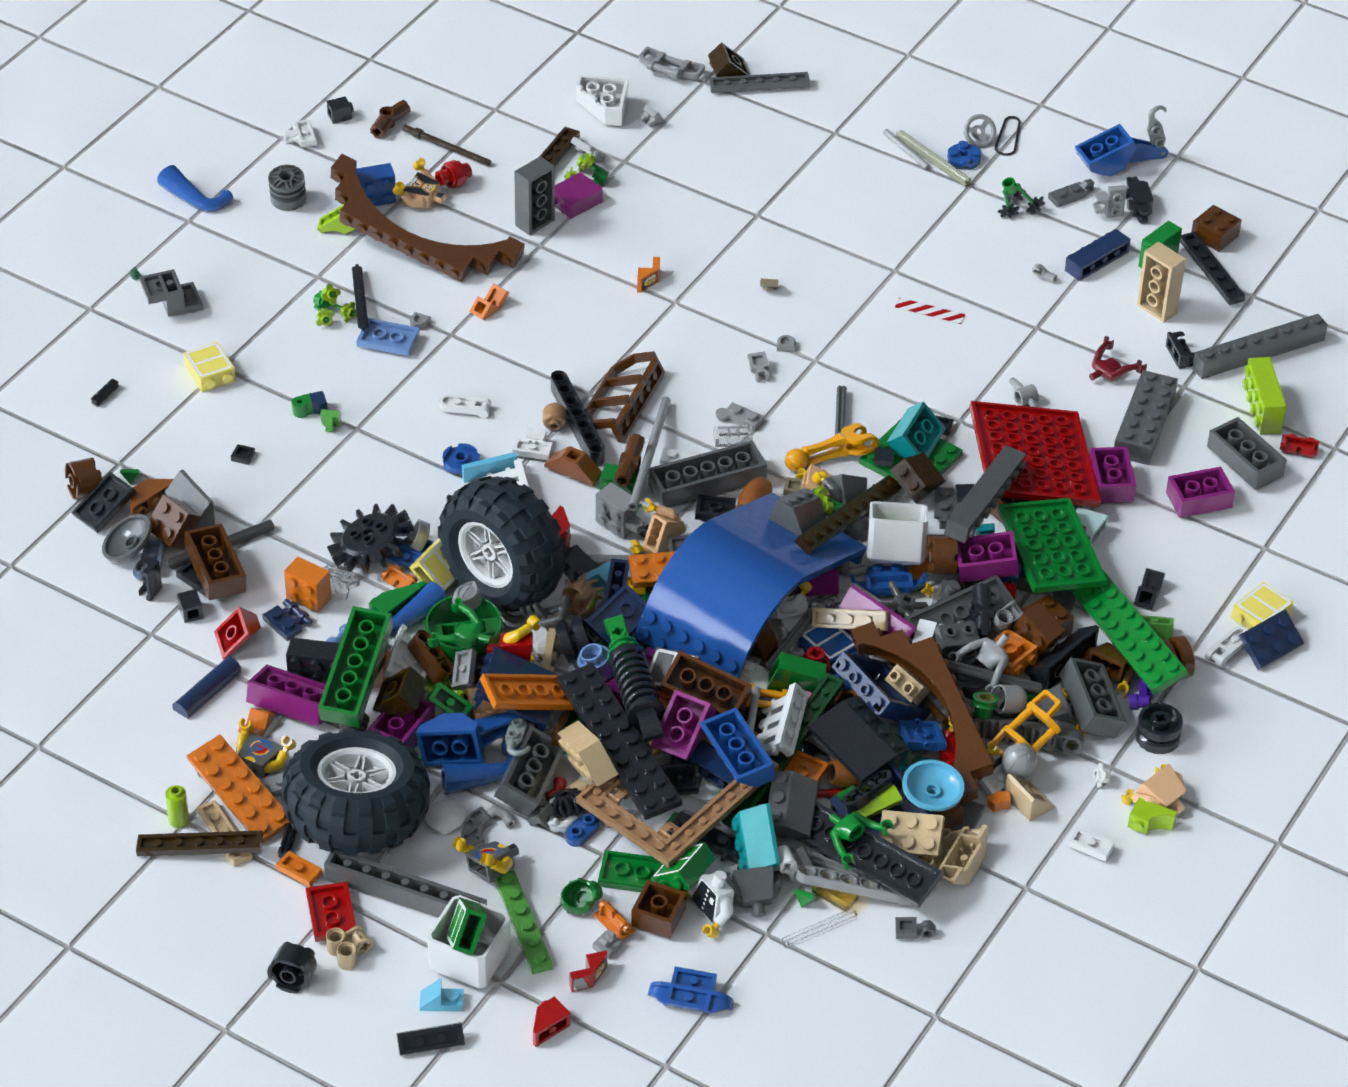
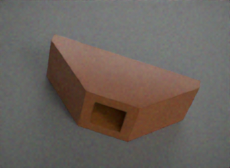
M571 446L553 453L544 464L545 468L591 486L596 484L602 473L586 452Z
M147 478L133 488L137 493L130 501L131 515H146L154 510L162 495H165V491L173 479Z

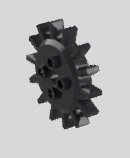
M374 504L371 514L364 516L360 509L356 510L357 519L352 523L342 519L340 523L344 531L330 533V537L335 544L327 546V549L336 567L343 564L347 573H351L357 564H360L365 574L369 571L370 563L378 561L382 568L387 567L385 558L390 554L401 558L403 555L398 546L399 544H412L410 535L406 533L415 531V528L405 509L398 513L395 505L391 504L385 513H381L378 504Z

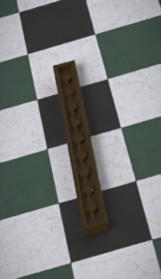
M890 475L886 476L798 536L794 542L806 554H811L867 515L870 509V502H886L899 493L903 487L895 478Z

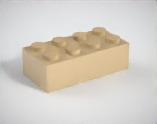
M1160 242L1144 251L1137 306L1163 323L1178 313L1186 258Z
M576 721L558 732L560 737L558 742L563 751H566L569 755L567 757L568 761L583 778H586L588 783L592 782L598 787L618 775L600 740L581 722Z

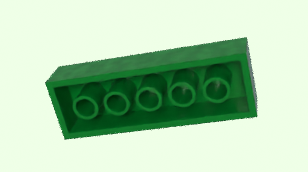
M352 606L318 706L320 720L360 728L393 628L391 613Z

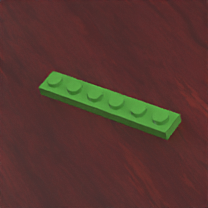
M510 870L494 881L531 973L533 975L552 970L553 963L515 870Z

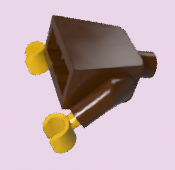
M1109 642L1089 647L1081 659L1104 664L1110 678L1119 682L1122 681L1117 686L1116 695L1122 690L1125 692L1124 698H1126L1129 690L1128 684L1131 683L1135 673L1133 668L1115 646Z

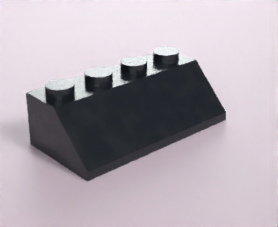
M1094 625L1079 628L1073 634L1070 633L1063 642L1056 644L1053 650L1048 654H1044L1033 666L1030 665L1027 674L1031 677V681L1042 684L1041 692L1045 688L1051 689L1062 682L1059 672L1071 657L1081 659L1089 647L1097 645L1099 627Z

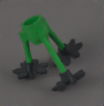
M1007 177L1002 181L1004 188L1002 193L1006 205H1002L1003 209L997 211L1001 214V218L1005 216L1012 218V214H1019L1017 210L1020 207H1014V204H1016L1017 199L1023 200L1021 194L1029 201L1028 205L1030 207L1026 209V212H1030L1031 215L1036 210L1040 212V207L1045 205L1043 196L1039 199L1037 197L1032 199L1026 193V190L1021 187V184L1016 183L1014 178Z

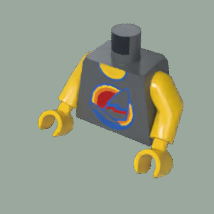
M241 718L239 726L242 728V732L238 735L236 753L251 771L261 779L265 778L268 774L281 770L289 756L288 751L296 747L295 740L292 739L288 744L290 737L284 736L281 740L282 745L252 732L248 735V731L253 728V722L249 720L248 726L244 727L245 719Z
M455 837L453 847L459 852H464L469 871L491 883L514 869L513 857L519 854L516 844L513 843L506 847L497 841H493L476 848L470 844L466 845V839Z

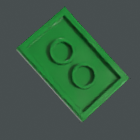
M605 850L598 884L605 888L641 892L646 881H652L650 878L663 864L652 856Z

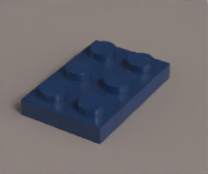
M624 584L585 622V625L609 647L611 640L607 635L603 620L623 614L627 632L630 636L637 629L647 602L629 585Z
M1286 609L1238 635L1257 670L1304 644Z

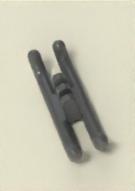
M563 594L561 595L562 604L543 608L539 602H535L533 605L521 606L520 615L501 612V617L510 623H521L527 621L530 616L536 615L540 620V627H548L567 619V609L570 607L571 601L568 595ZM560 613L558 616L547 618L548 615ZM503 622V633L514 631L523 625L509 627Z

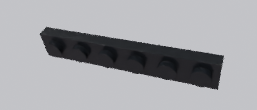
M1194 231L1181 235L1180 243L1228 305L1245 301V294L1197 233Z

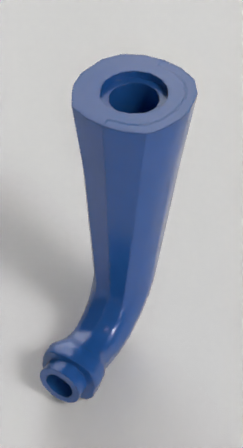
M175 165L165 167L157 177L159 186L191 206L203 211L219 210L226 204H230L233 199V195L229 190H222L220 195L215 198L206 197Z
M430 581L407 605L392 617L393 628L390 636L397 634L402 624L406 625L408 629L426 618L434 604L448 597L445 591L439 585Z
M502 742L501 750L507 759L502 763H443L441 782L444 794L501 781L513 757L507 752L506 742Z

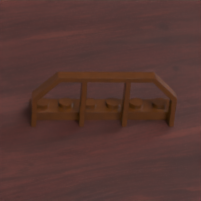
M655 351L632 354L609 369L585 409L596 430L611 428L617 441L625 442L665 374ZM651 361L643 375L635 374L616 377L617 374L636 363ZM637 384L630 396L628 394L604 397L609 387ZM624 405L617 419L594 420L592 418L597 408Z

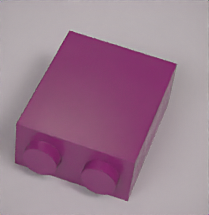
M581 172L555 185V207L570 219L603 202V189Z

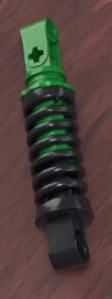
M623 614L604 619L606 632L611 640L607 661L611 666L615 682L618 686L627 713L628 723L630 726L634 725L636 729L641 730L644 743L662 738L664 733L660 722L664 716L665 708L660 701L654 680L652 679V674L645 658V651L633 637L628 635Z

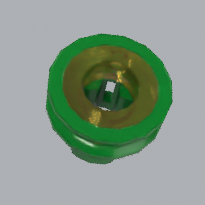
M989 692L974 693V700L972 701V705L975 707L974 715L980 719H990L993 710L998 707L997 702L999 698Z

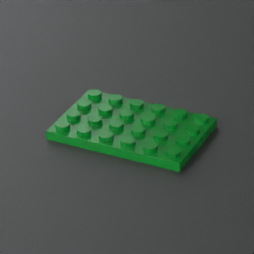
M1070 498L998 504L997 511L1006 532L1013 531L1016 555L1033 593L1106 586L1108 580Z

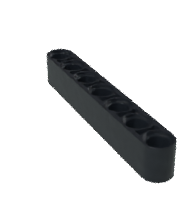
M556 370L551 373V392L557 403L565 407L567 412L566 421L582 451L586 452L597 466H601L605 461V446L568 375L564 371Z

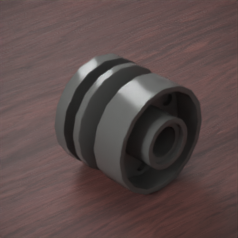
M289 164L273 168L268 176L272 205L282 211H292L302 207L307 199L303 171L299 167Z

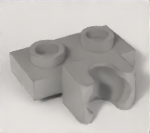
M1108 186V193L1106 191L1095 192L1094 196L1097 202L1092 204L1095 213H1105L1106 218L1123 216L1127 193L1126 186Z

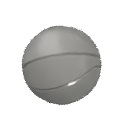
M1016 743L1009 746L1002 755V766L1007 774L1011 773L1018 778L1024 779L1031 776L1037 768V754L1031 746L1025 743Z

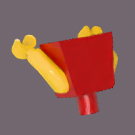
M532 615L528 618L527 624L519 629L508 633H501L499 644H487L486 654L488 652L491 653L496 646L530 662L534 661L535 658L532 655V629L534 631L540 629L539 618L536 615Z

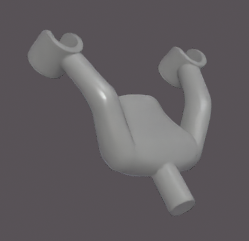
M1004 633L997 642L986 637L968 643L957 652H949L948 658L951 659L956 654L957 658L955 661L961 662L962 656L980 648L976 658L990 670L996 667L991 684L985 688L988 692L992 687L998 685L1000 677L1007 666L1009 656L1002 647L1010 638Z

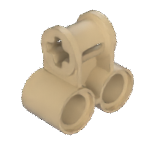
M355 926L346 932L340 928H332L326 933L327 951L330 955L337 956L338 966L343 970L355 968L357 956L368 952L374 944L373 940L365 935L362 926Z

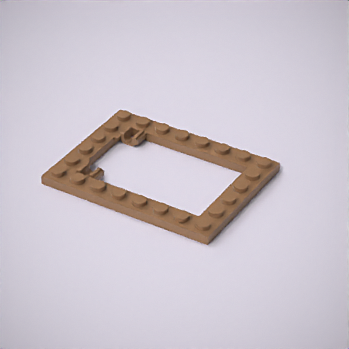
M705 734V736L702 739L712 745V743ZM652 741L645 742L654 757H657L662 752L650 746ZM772 760L774 771H778L779 764ZM617 776L598 787L593 783L590 784L576 797V803L669 868L760 786L738 783L734 779L680 828L670 821L669 823L666 822L658 832L620 806L621 800H627L630 796L622 788L623 785Z

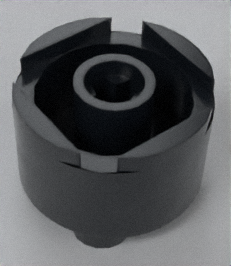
M284 942L278 948L267 969L268 978L270 981L273 979L277 983V988L288 993H298L300 990L306 989L317 968L314 950L291 942Z

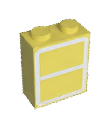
M218 342L183 352L185 367L201 392L236 381L235 368Z
M437 539L409 568L421 582L425 581L428 584L432 581L445 591L456 579H454L449 571L450 566L447 560L442 556L440 550L442 541Z
M1262 582L1233 605L1231 618L1247 629H1250L1284 609L1291 616L1294 602L1265 582Z

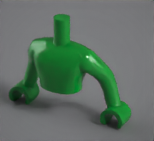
M459 597L455 599V604H451L452 611L454 613H465L472 623L461 622L456 628L454 635H438L437 632H432L431 638L427 639L428 645L431 648L438 647L440 642L453 643L465 649H470L477 641L487 644L492 642V636L482 634L484 624L473 609L464 605Z
M856 812L850 813L844 818H840L834 813L829 817V820L835 824L830 835L845 870H849L848 863L855 864L856 862L853 855L846 852L841 839L853 842L863 834L865 827L882 831L885 836L888 835L887 829H895L892 821L889 819L877 823Z

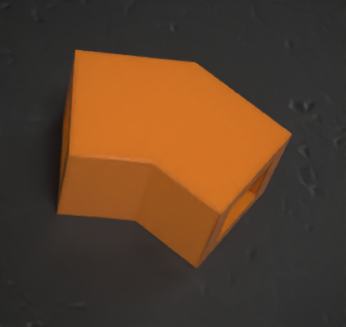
M996 791L987 797L986 806L994 813L1001 809H1010V791Z

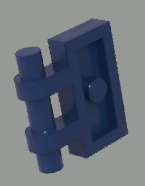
M285 599L283 605L286 608L282 609L277 605L262 614V617L271 628L288 641L291 637H295L302 632V624L305 623L307 626H310L313 620L306 611L299 609L297 603ZM294 614L297 617L293 619L291 615Z

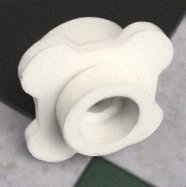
M1099 763L1098 768L1093 771V779L1097 781V787H1102V784H1107L1110 780V770L1104 767L1103 763Z

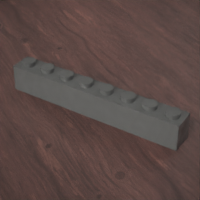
M1315 314L1195 352L1192 369L1201 379L1245 366L1248 364V358H1271L1325 341L1328 324L1319 314Z
M1005 445L948 518L944 535L962 543H966L969 537L973 538L976 529L981 527L984 518L987 519L991 509H995L998 499L1002 500L1005 490L1009 491L1012 482H1015L1019 473L1024 471L1027 463L1024 461L1026 453Z
M333 849L324 863L325 880L334 883L347 881L349 888L436 917L441 915L452 897L458 895L487 905V899L354 855H344V852Z

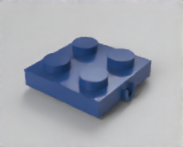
M919 718L914 720H898V731L904 744L910 750H946V740L936 721H921Z

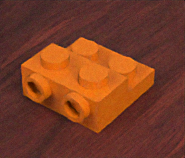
M1007 628L994 638L993 641L997 642L1003 633L1010 638L1002 647L1009 656L1003 674L1021 676L1025 667L1028 665L1033 666L1037 662L1038 646Z

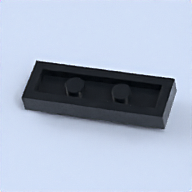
M461 1022L396 1033L399 1055L465 1045Z

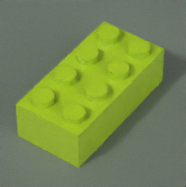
M1248 358V364L1244 368L1245 379L1242 380V388L1246 391V401L1250 403V413L1254 416V426L1258 428L1260 435L1280 434L1287 406L1271 358Z

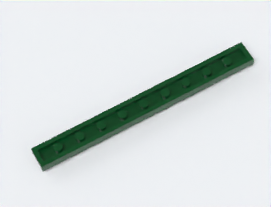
M826 673L807 699L794 754L786 757L780 751L776 756H769L770 759L779 764L778 771H784L811 733L807 729L808 725L826 712L844 687L843 679ZM772 781L761 785L722 820V824L732 828V819L739 811L759 806L769 792Z

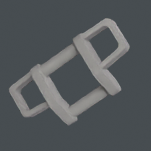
M648 46L639 54V62L647 65L648 70L670 74L673 78L680 80L682 78L697 80L705 71L704 64L671 57ZM649 54L655 56L656 58L654 60H650L646 58V55ZM665 61L668 63L678 65L680 67L673 69L670 67L663 66L662 64ZM690 68L698 70L697 72H688Z

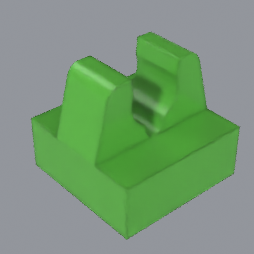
M321 409L320 417L322 425L326 427L325 432L333 433L335 426H341L340 411Z

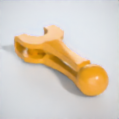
M855 423L844 427L841 433L825 441L802 446L801 449L794 448L789 450L785 456V465L790 471L797 472L800 468L805 469L811 464L815 465L833 458L849 455H866L874 452L875 447L878 448L879 440L874 434L867 433L864 425ZM861 429L859 434L855 433L857 430ZM873 440L871 445H864L865 442ZM832 448V449L827 450V451H825V452H822V453L813 455V454H815V453H817V452H820V451H823V450Z

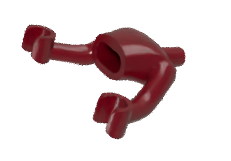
M1105 336L1103 344L1097 349L1092 361V368L1095 372L1091 373L1089 378L1092 381L1099 377L1115 381L1132 370H1136L1137 373L1141 374L1142 370H1147V364L1142 365V361L1137 360L1135 364L1121 366L1114 358L1101 360L1105 350H1111L1114 347V340L1109 341V336Z

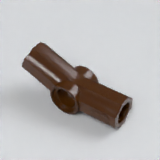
M401 100L391 107H382L379 110L378 118L370 128V133L379 139L384 136L388 129L395 126L396 120L411 111L407 101Z
M629 434L625 451L621 453L619 468L614 477V482L619 487L625 488L630 485L635 472H638L640 469L641 453L645 444V437H642L640 434Z

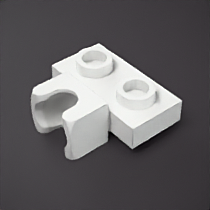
M529 427L526 432V439L516 437L512 452H516L517 456L542 460L550 458L553 443L546 442L547 433L545 429H542L539 434L532 433V427Z

